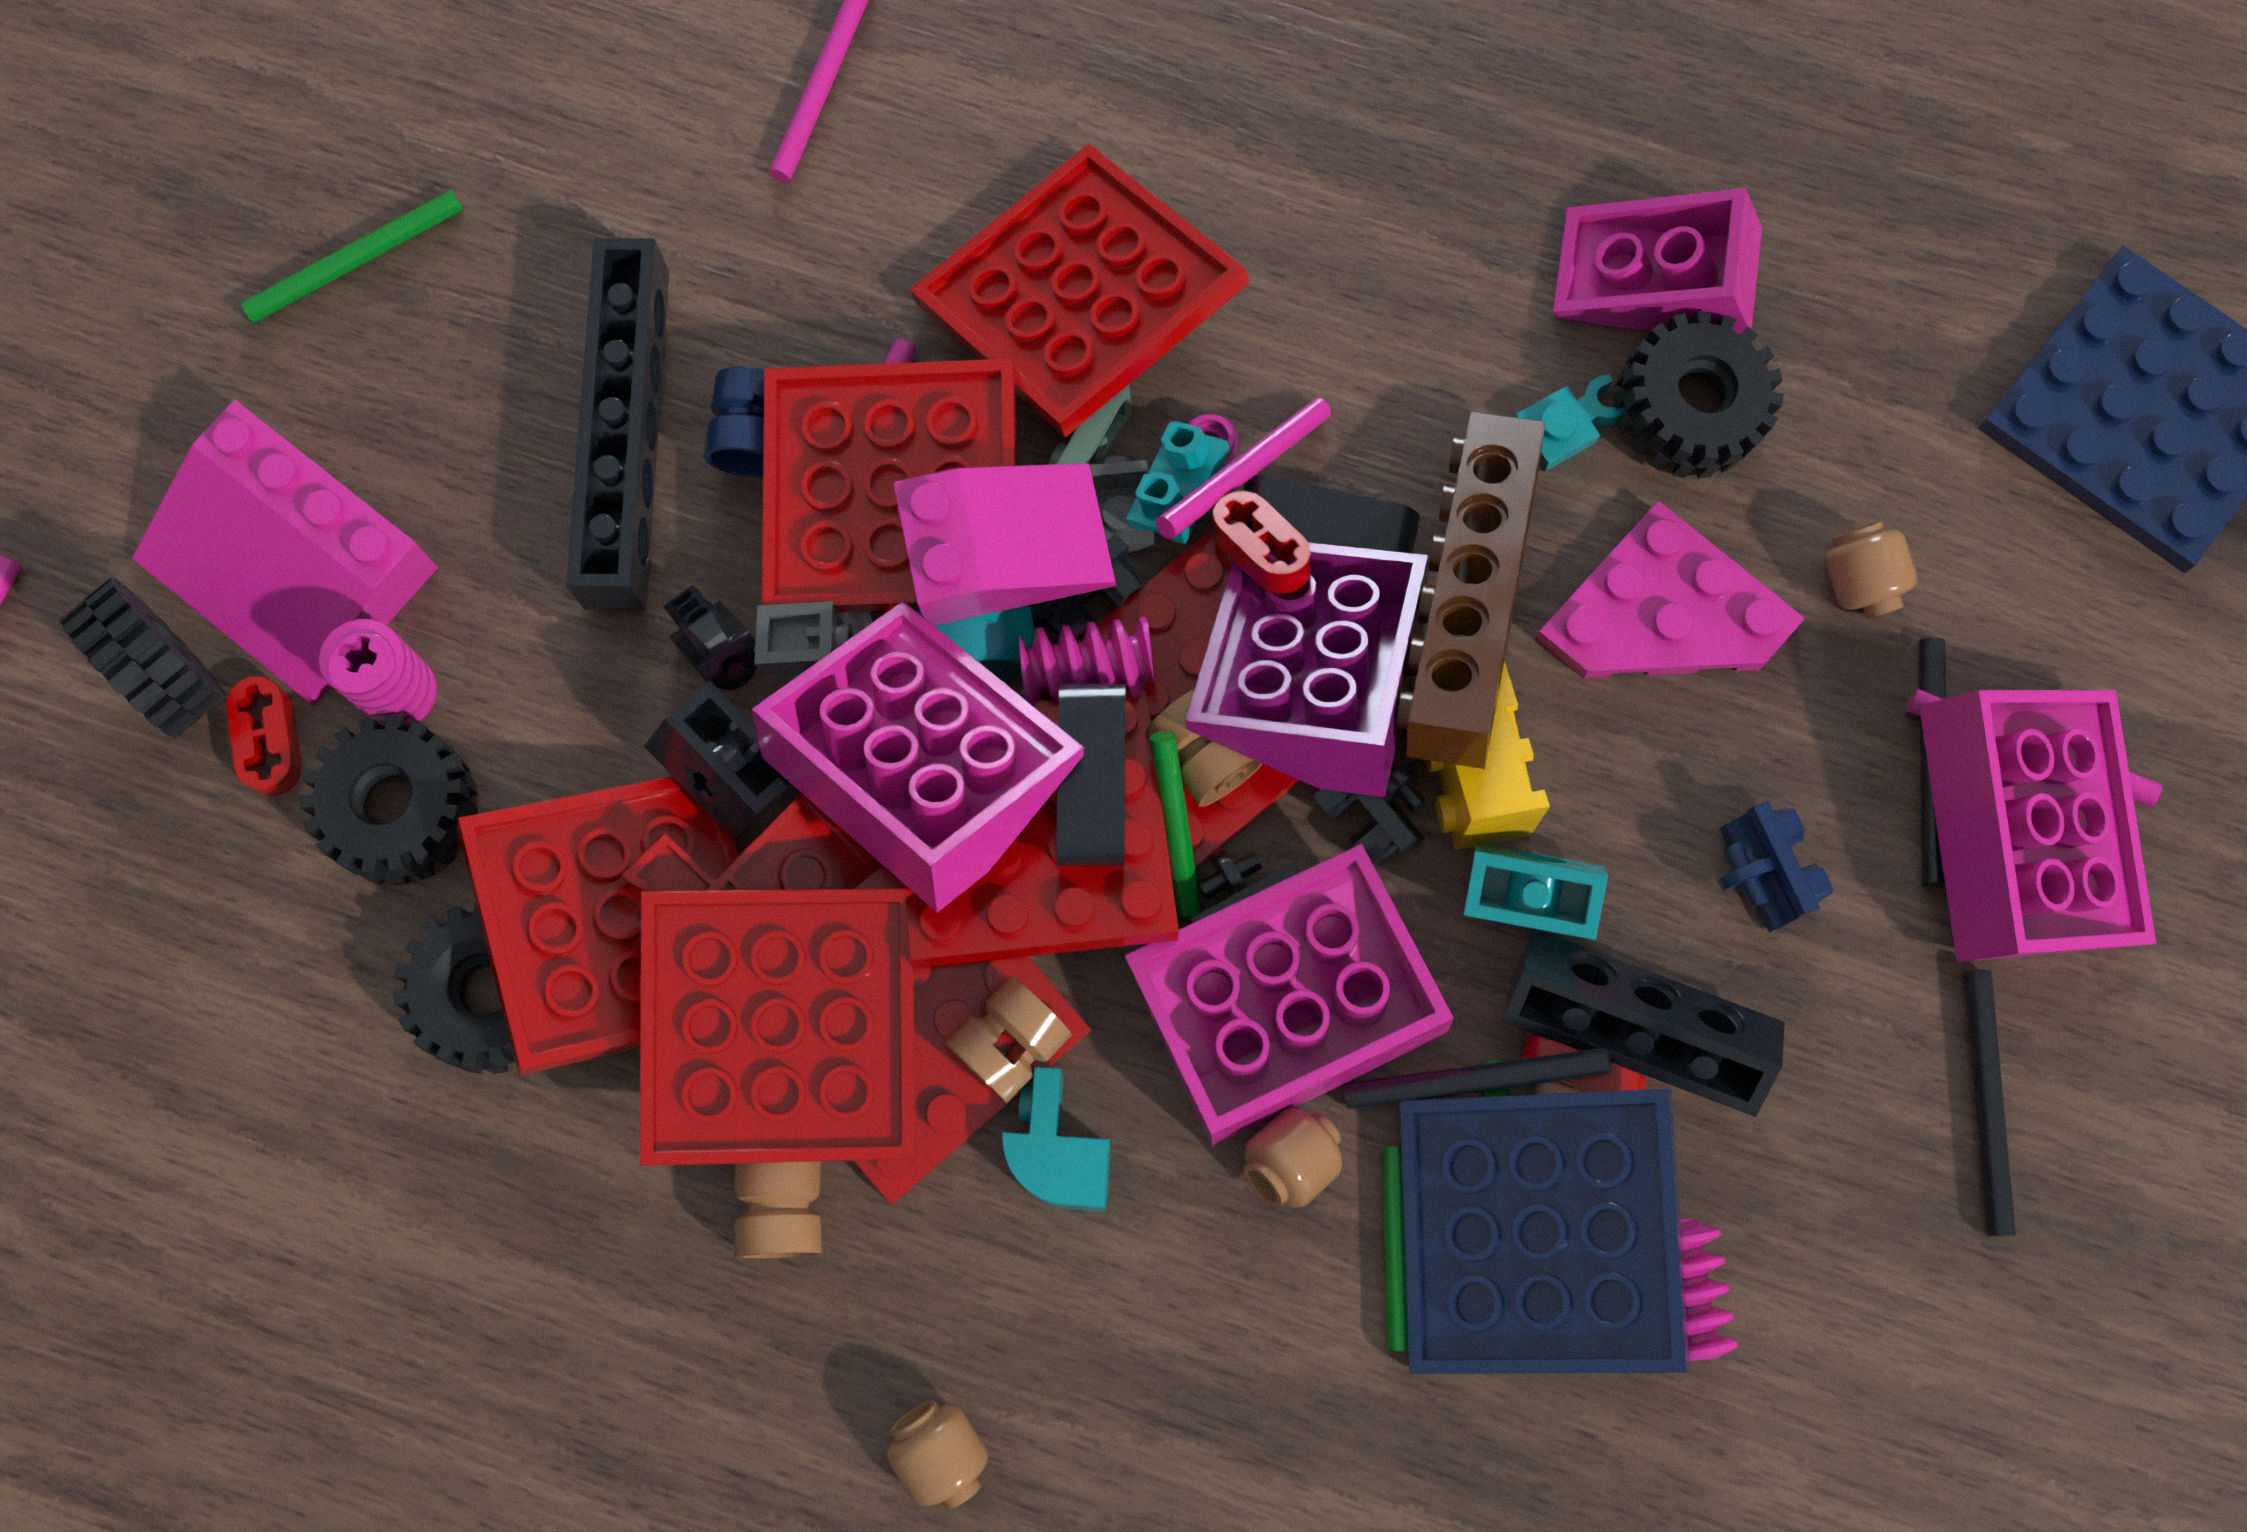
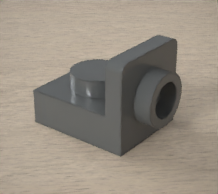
M1119 455L1103 458L1097 464L1090 465L1106 541L1117 534L1128 546L1129 554L1155 551L1154 531H1139L1130 528L1126 520L1136 499L1135 492L1143 475L1148 474L1147 461L1133 460L1131 457Z
M833 601L757 605L754 664L760 674L804 672L854 636L851 624L843 623Z

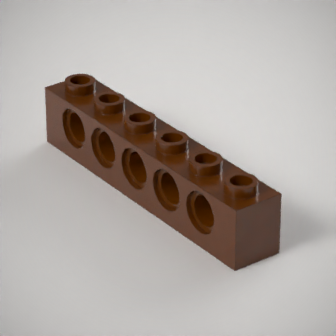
M1471 412L1466 437L1454 436L1449 473L1458 474L1456 485H1444L1439 521L1448 522L1446 535L1434 534L1429 560V571L1438 572L1436 585L1424 584L1419 607L1418 622L1428 624L1425 638L1413 637L1409 653L1407 675L1417 676L1414 692L1402 690L1397 713L1396 729L1407 731L1406 757L1485 769L1541 463L1545 430L1544 421ZM1453 635H1466L1469 637H1456ZM1451 687L1460 691L1450 692L1442 690V688Z

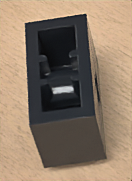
M710 680L668 715L644 745L652 756L733 839L774 803L791 785L786 778L762 758L756 727Z

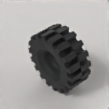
M1697 311L1689 322L1685 313L1673 316L1666 326L1660 323L1641 342L1618 375L1615 385L1621 387V389L1613 397L1615 409H1626V412L1617 421L1621 434L1633 430L1636 438L1630 443L1629 447L1637 456L1645 448L1654 454L1648 464L1659 471L1667 462L1674 464L1672 476L1685 478L1694 468H1696L1698 479L1711 477L1719 468L1724 473L1733 468L1741 459L1743 460L1764 439V436L1774 427L1778 419L1773 414L1782 407L1784 393L1772 391L1783 381L1780 368L1768 371L1766 366L1774 357V354L1768 345L1757 351L1751 342L1758 334L1749 327L1741 335L1732 330L1736 319L1723 315L1716 324L1710 323L1711 312ZM1686 374H1695L1710 381L1720 396L1721 404L1719 409L1713 413H1704L1691 407L1683 399L1679 391L1678 383L1680 378Z
M109 578L59 619V623L63 625L64 632L73 639L72 643L80 652L86 655L87 661L96 671L101 672L108 680L107 682L117 692H120L136 711L143 713L151 724L155 727L158 726L164 734L171 736L173 739L180 736L226 697L225 691L217 683L218 681L203 666L204 664L187 648V645L181 638L176 636L169 629V626L159 616L157 617L144 601L138 599L127 586H123L116 578Z
M386 716L385 726H382L373 718L358 721L362 732L358 735H355L346 727L334 734L341 745L333 752L322 745L314 756L324 763L319 772L307 768L303 778V782L314 789L313 795H300V808L312 816L311 819L303 821L307 833L319 841L315 845L324 855L356 876L358 874L370 882L382 885L383 879H386L395 886L409 884L408 875L410 874L415 875L421 880L435 875L430 866L432 863L438 860L445 866H448L457 858L448 849L455 840L460 842L456 827L458 818L478 814V807L470 801V796L478 795L476 782L466 774L470 768L464 759L437 734H433L426 726L412 721L409 726L400 717ZM387 777H399L406 780L412 792V798L406 811L390 823L373 821L365 807L367 797L372 788Z
M474 903L473 912H468L460 906L446 911L449 921L442 924L432 918L422 926L429 934L423 943L411 938L404 948L405 951L414 956L409 966L398 963L394 977L404 982V990L393 991L394 1005L405 1010L406 1013L405 1016L398 1019L403 1030L416 1037L413 1043L422 1051L433 1055L437 1060L471 1073L481 1074V1070H487L493 1074L509 1072L507 1065L515 1063L502 1008L491 1014L477 1015L468 1010L462 998V989L467 977L480 967L491 966L476 904Z

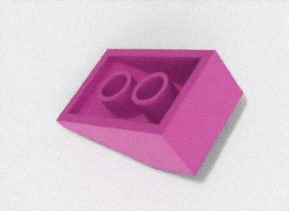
M1746 188L1568 207L1553 308L1556 318L1651 332L1660 323L1666 326L1673 316L1685 313L1689 322L1697 311L1711 312V324H1716L1723 315L1736 319L1732 330L1738 334H1742L1747 327L1752 329L1762 225Z
M1089 463L956 468L893 482L917 603L923 617L933 626L1116 586Z

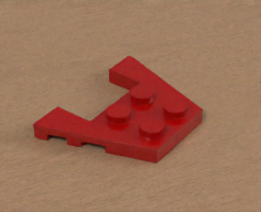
M799 791L714 879L666 833L661 834L621 877L627 883L643 891L855 889L883 864Z

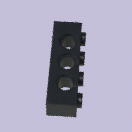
M1533 928L1511 980L1502 1022L1579 1051L1608 1047L1611 1063L1757 1117L1782 1069L1784 1021Z

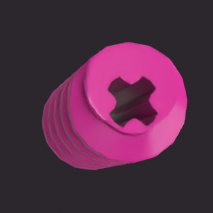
M1145 616L1138 617L1133 636H1128L1121 620L1115 619L1112 621L1108 639L1102 638L1094 622H1087L1083 641L1077 642L1068 624L1061 626L1057 644H1051L1043 627L1036 628L1031 647H1026L1021 636L1019 637L1024 694L1026 701L1033 707H1036L1037 702L1042 700L1045 690H1048L1054 704L1059 705V683L1120 684L1125 682L1133 699L1140 698L1146 680L1150 679L1155 687L1149 623Z
M369 619L345 622L331 631L323 642L318 659L321 675L332 688L336 689L339 694L353 703L357 709L361 710L367 717L380 722L383 726H385L386 716L400 717L410 726L412 721L419 722L427 716L435 704L438 686L433 670L424 659L420 658L387 625L377 620Z
M1681 1219L1689 1361L1720 1358L1739 1347L1736 1338L1716 1333V1328L1734 1320L1733 1311L1712 1306V1300L1730 1292L1729 1284L1710 1279L1707 1274L1726 1264L1725 1256L1704 1251L1703 1247L1704 1244L1722 1236L1721 1229L1701 1224L1699 1219Z

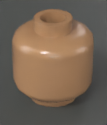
M1883 521L1833 537L1835 547L1825 554L1823 560L1834 596L1840 607L1849 610L1863 608L1866 619L1904 607L1900 595L1911 591L1917 585L1918 573L1906 538L1901 531L1896 529L1885 530Z
M1287 1108L1276 1114L1247 1141L1244 1151L1247 1163L1243 1168L1244 1176L1255 1193L1271 1206L1280 1207L1286 1205L1291 1208L1306 1206L1333 1182L1341 1172L1343 1160L1338 1147L1341 1141L1340 1134L1334 1124L1321 1113L1313 1112L1309 1115L1303 1110Z
M929 1400L907 1412L890 1428L889 1433L893 1439L887 1448L886 1459L915 1503L925 1507L943 1502L947 1509H953L969 1500L980 1489L981 1483L977 1477L987 1464L988 1450L965 1413L959 1407L952 1404L939 1406L935 1400Z

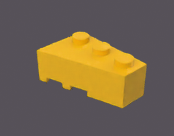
M1505 661L1485 769L1425 760L1429 772L1438 771L1443 794L1435 797L1437 819L1442 833H1452L1455 850L1475 847L1476 842L1492 844L1530 837L1550 808L1545 789L1531 790L1525 762L1533 761L1534 754L1529 738L1520 739L1514 715V711L1518 709V702ZM1412 676L1411 692H1414L1417 676ZM1451 687L1442 688V690L1450 692L1460 691Z

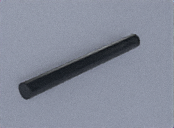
M1938 637L1923 638L1919 640V689L1936 697L1946 699L1945 640ZM1920 717L1922 886L1942 888L1946 886Z
M1970 970L1964 972L1987 1234L1988 1237L2016 1236L1992 971Z
M1608 1047L1345 1083L1344 1098L1346 1106L1350 1110L1400 1103V1101L1424 1100L1612 1074V1063Z

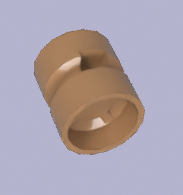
M1193 689L1163 710L1150 723L1146 730V735L1149 737L1153 733L1160 731H1172L1175 733L1179 763H1183L1180 768L1183 786L1199 807H1205L1223 798L1240 786L1261 767L1262 763L1186 730L1185 720L1195 689Z
M1012 975L985 1001L987 1015L984 1018L971 1016L945 1042L946 1046L1006 1104L1031 1079L1032 1071L1030 1064L1034 1060L1047 1062L1072 1036V1033L1061 1020ZM1002 1032L1016 1044L1013 1049L1004 1055L993 1046Z
M821 1161L734 1164V1193L737 1195V1201L748 1207L747 1212L734 1219L735 1258H790L823 1254L822 1216L809 1209V1203L818 1198L819 1190H821Z

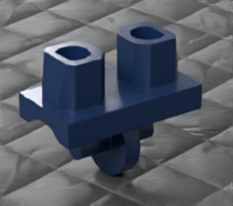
M1769 801L1751 807L1744 815L1719 828L1728 846L1724 849V852L1733 871L1718 879V884L1723 893L1742 888L1751 909L1758 908L1769 933L1784 928L1819 909L1818 902L1832 893L1833 887L1824 868L1819 867L1816 863L1801 868L1791 847L1804 840L1805 831L1795 809L1773 810Z

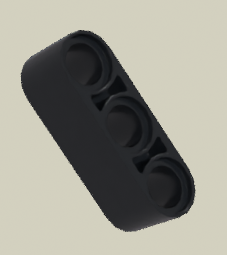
M1264 475L1253 476L1244 483L1243 491L1255 493L1262 497L1301 533L1308 543L1413 554L1420 515L1406 505ZM1251 520L1250 522L1245 523V525L1253 532V523Z
M1059 683L1058 727L1084 747V756L1057 787V866H1125V684Z

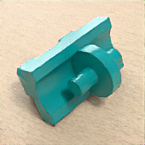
M1178 421L1169 422L1161 438L1162 445L1148 474L1143 475L1135 492L1136 499L1126 517L1129 527L1139 531L1149 530L1159 533L1156 527V519L1222 469L1230 452L1226 440L1205 435L1199 427ZM1196 521L1172 540L1186 544Z

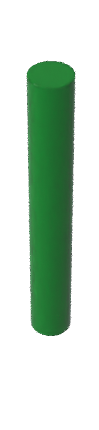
M1160 731L1149 736L1157 793L1162 802L1176 913L1179 916L1189 917L1200 913L1202 908L1177 743L1174 732Z
M1401 1146L1381 1147L1386 1346L1387 1351H1408Z

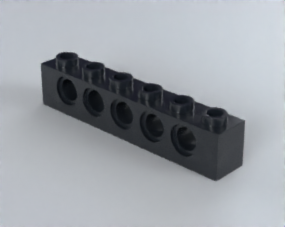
M594 238L566 582L567 588L584 610L646 611L670 273L655 238Z

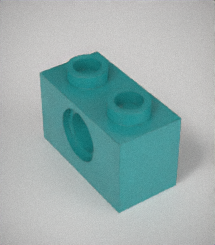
M1476 842L1464 915L1596 940L1608 873L1603 865Z

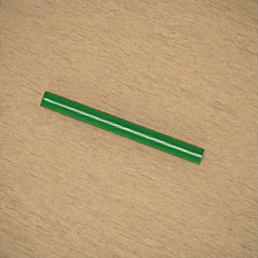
M452 189L242 301L240 305L249 320L255 324L460 213L464 209Z

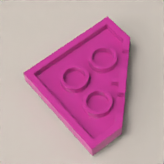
M1658 500L1539 631L1536 640L1583 679L1607 678L1611 674L1646 672V676L1697 673L1700 669L1734 668V671L1760 670L1805 618Z

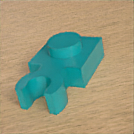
M1601 375L1593 379L1589 383L1583 397L1576 399L1569 387L1565 386L1515 414L1514 418L1545 422L1540 463L1544 472L1595 444L1600 434L1594 424L1599 426L1614 425L1626 412L1625 408L1615 409V406L1606 407L1598 401L1597 395L1607 391L1613 381L1610 375Z

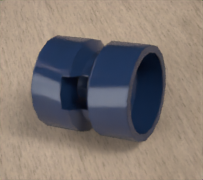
M744 366L722 369L715 376L710 408L717 417L711 419L708 424L703 457L706 463L723 472L742 477L761 478L763 477L764 369Z

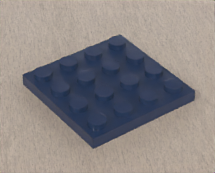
M2122 245L1978 429L2185 574L2198 563L2247 497V329Z
M1670 1089L1400 1101L1409 1374L1690 1372L1673 1100Z

